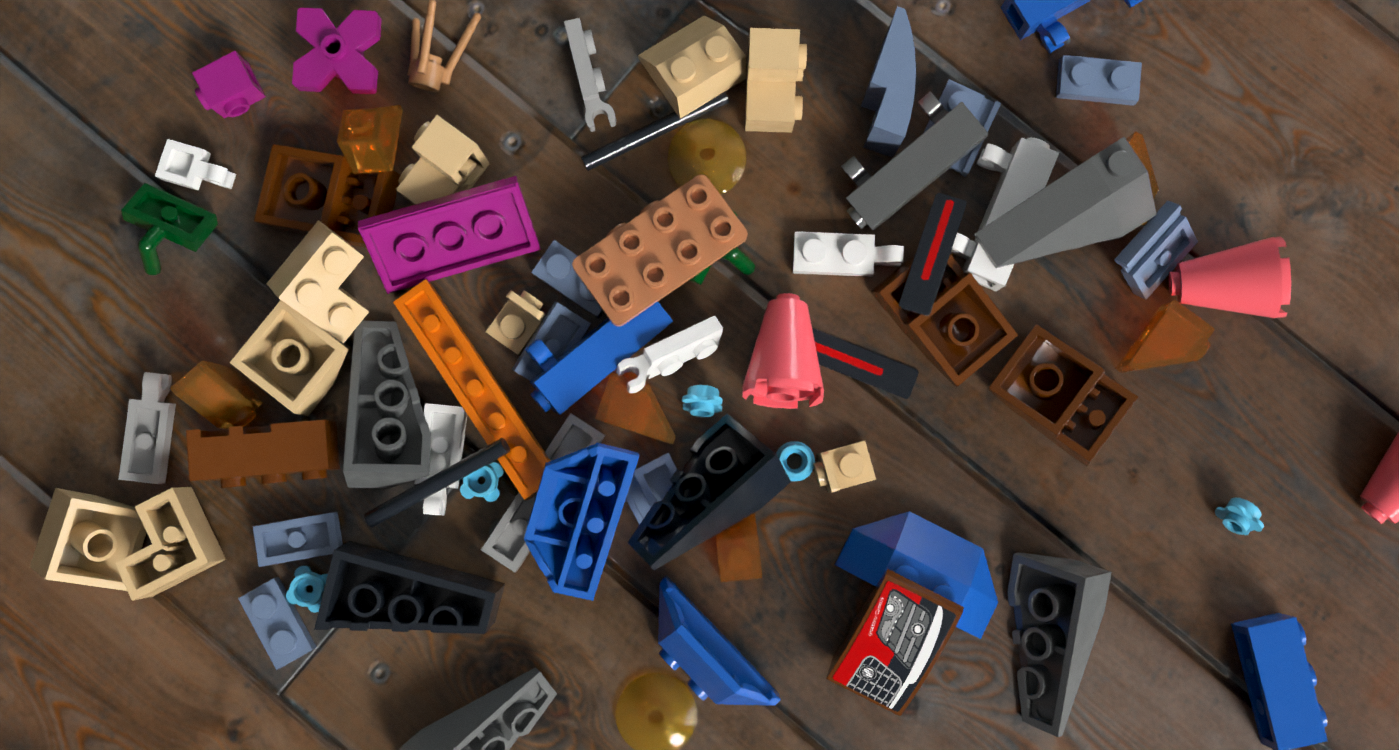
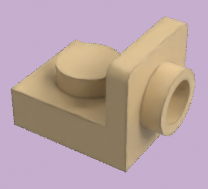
M510 290L506 296L509 300L486 330V333L520 356L546 315L540 311L544 304L525 290L520 296Z
M865 441L818 453L819 462L813 463L819 486L826 485L827 491L830 493L876 480Z

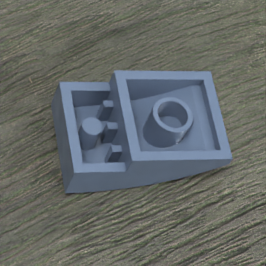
M899 6L896 8L885 35L861 104L862 107L875 111L863 148L892 158L907 132L912 113L916 81L915 47L906 9Z

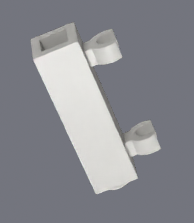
M1032 137L1027 139L1021 138L1012 147L1010 154L996 145L987 143L985 149L983 148L977 165L1001 172L1002 174L979 230L1045 188L1059 152L1049 149L1050 145L1045 141ZM957 233L950 254L966 259L962 270L970 272L981 286L993 291L1003 288L1007 283L1014 264L995 268L976 238L972 241L968 237Z

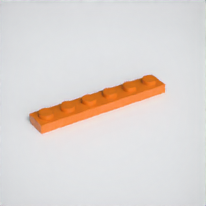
M425 279L393 303L487 445L500 438L506 440L510 452L497 460L523 499L528 501L536 495L545 463L550 462V459L431 282Z

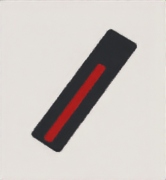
M942 193L935 195L899 302L901 308L925 316L930 315L967 205L965 200Z
M812 328L819 365L904 399L910 397L919 374L917 369Z

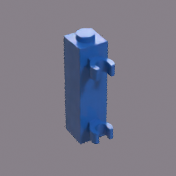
M1005 0L1000 8L1020 40L1038 31L1045 49L1050 54L1064 46L1063 42L1070 38L1066 28L1057 19L1091 0ZM1143 0L1124 1L1131 8Z
M656 302L620 327L613 325L609 318H607L557 360L542 340L537 339L525 349L531 359L542 370L541 373L530 381V384L535 389L530 395L545 413L552 409L554 413L561 415L613 372L622 360L630 358L670 325L673 320L659 302Z

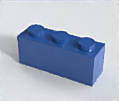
M1275 613L1231 623L1261 744L1273 750H1291L1328 741L1324 728L1327 726L1326 713L1318 703L1314 686L1317 684V677L1313 667L1307 661L1304 650L1306 634L1297 618Z

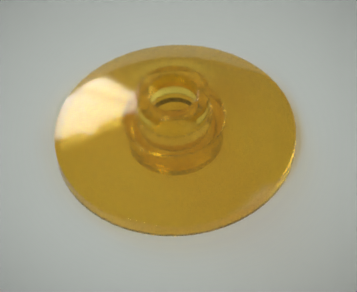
M700 119L688 123L673 137L668 150V165L672 177L680 187L697 175H705L721 195L731 190L741 179L746 166V150L739 134L728 124L714 119ZM709 148L713 150L715 156L713 159L706 161L699 154L703 149Z
M665 673L642 675L630 682L620 695L616 707V722L619 732L625 742L634 750H678L684 746L694 732L697 722L695 699L689 688L674 676ZM652 710H659L663 713L664 719L661 723L654 724L650 722L648 714Z

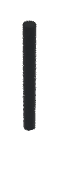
M724 91L681 119L676 112H672L582 156L581 159L587 171L592 170L728 104V97Z
M500 438L364 514L366 523L373 528L510 452L508 443L504 438Z

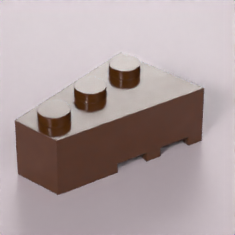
M314 420L275 423L267 426L247 428L236 426L229 427L227 430L217 431L186 430L189 481H221V488L247 486L246 478L261 477L262 484L287 482V474L302 473V480L327 478V470L340 469L336 421Z

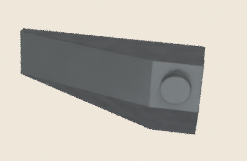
M1124 136L977 231L974 236L995 268L1121 238L1157 215L1148 171Z
M361 321L354 330L343 473L348 488H392L429 476L431 433L410 371L397 323L391 321Z
M1014 553L1007 594L1009 606H1014L1016 630H1012L1013 644H1018L1021 668L1017 671L1022 722L1056 737L1063 735L1105 612L1111 571L1074 559Z
M535 667L421 729L398 750H510L519 736L529 734L557 693Z

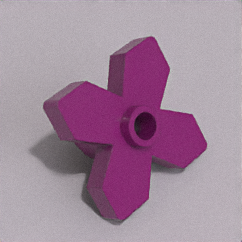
M299 8L297 10L296 32L313 49L293 62V86L299 91L321 92L336 77L341 79L353 94H375L377 92L378 70L365 59L363 52L380 41L382 19L376 11L353 10L336 28L322 8Z

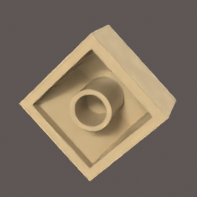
M702 16L638 55L640 62L680 119L747 79L746 55L724 25L706 16Z
M280 300L231 360L230 364L294 414L309 416L334 385L348 348Z
M55 488L30 568L46 580L127 591L114 563L141 550L147 532L133 506L96 495Z

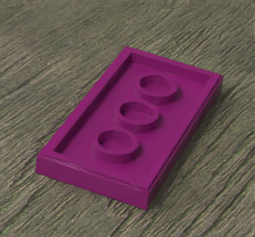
M517 176L358 221L359 232L387 294L416 286L425 279L430 282L541 250Z

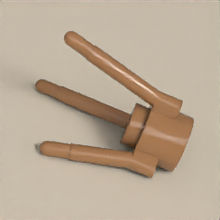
M429 0L420 53V20L418 18L412 20L410 64L407 76H409L408 84L430 92H439L441 84L449 85L452 72L481 19L480 13L473 15L444 68L441 66L442 59L440 57L429 54L436 1Z

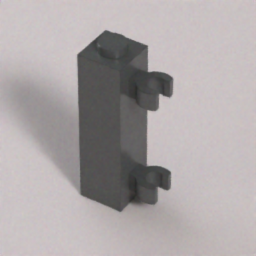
M930 91L918 101V106L933 122L934 125L872 177L854 156L841 166L858 186L854 192L846 197L852 205L846 211L861 229L867 224L873 231L987 138L988 132L963 102H960L950 112H947Z

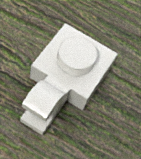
M167 139L155 177L199 191L202 180L232 189L236 174L227 171L228 169L222 166L208 163L211 155L208 151Z

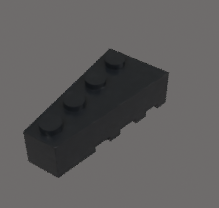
M349 541L334 549L314 630L350 628L351 631L392 629V632L430 630L433 633L485 634L496 621L505 583Z

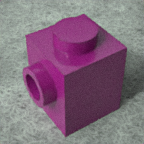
M236 51L192 72L199 86L194 91L200 103L206 110L212 109L224 119L244 114L249 110L250 105L266 97L250 64Z

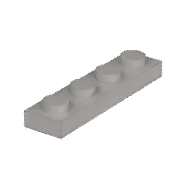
M570 413L545 453L550 461L593 444L601 443L606 435ZM518 492L481 549V551L513 572L518 571L530 552L524 541V534L536 495L527 501Z

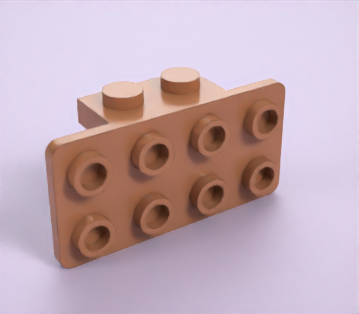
M697 175L662 200H656L648 204L637 217L628 223L624 222L614 227L607 234L606 238L573 260L572 266L575 273L612 324L620 327L725 256L732 249L746 241L748 232L705 175Z

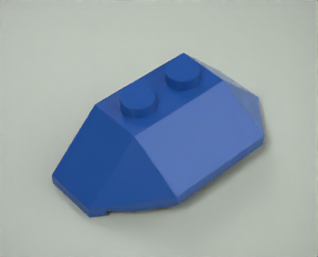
M596 443L545 463L525 530L524 541L554 593L591 601L594 600L639 459L638 452Z
M910 511L852 528L834 564L874 586L878 584L886 570L889 569L963 606V613L956 627L979 639L982 638L998 604L983 548Z
M666 575L660 581L658 644L663 648L659 651L663 660L673 670L676 671L681 667L691 677L687 684L703 701L709 697L715 704L775 706L781 700L779 693Z

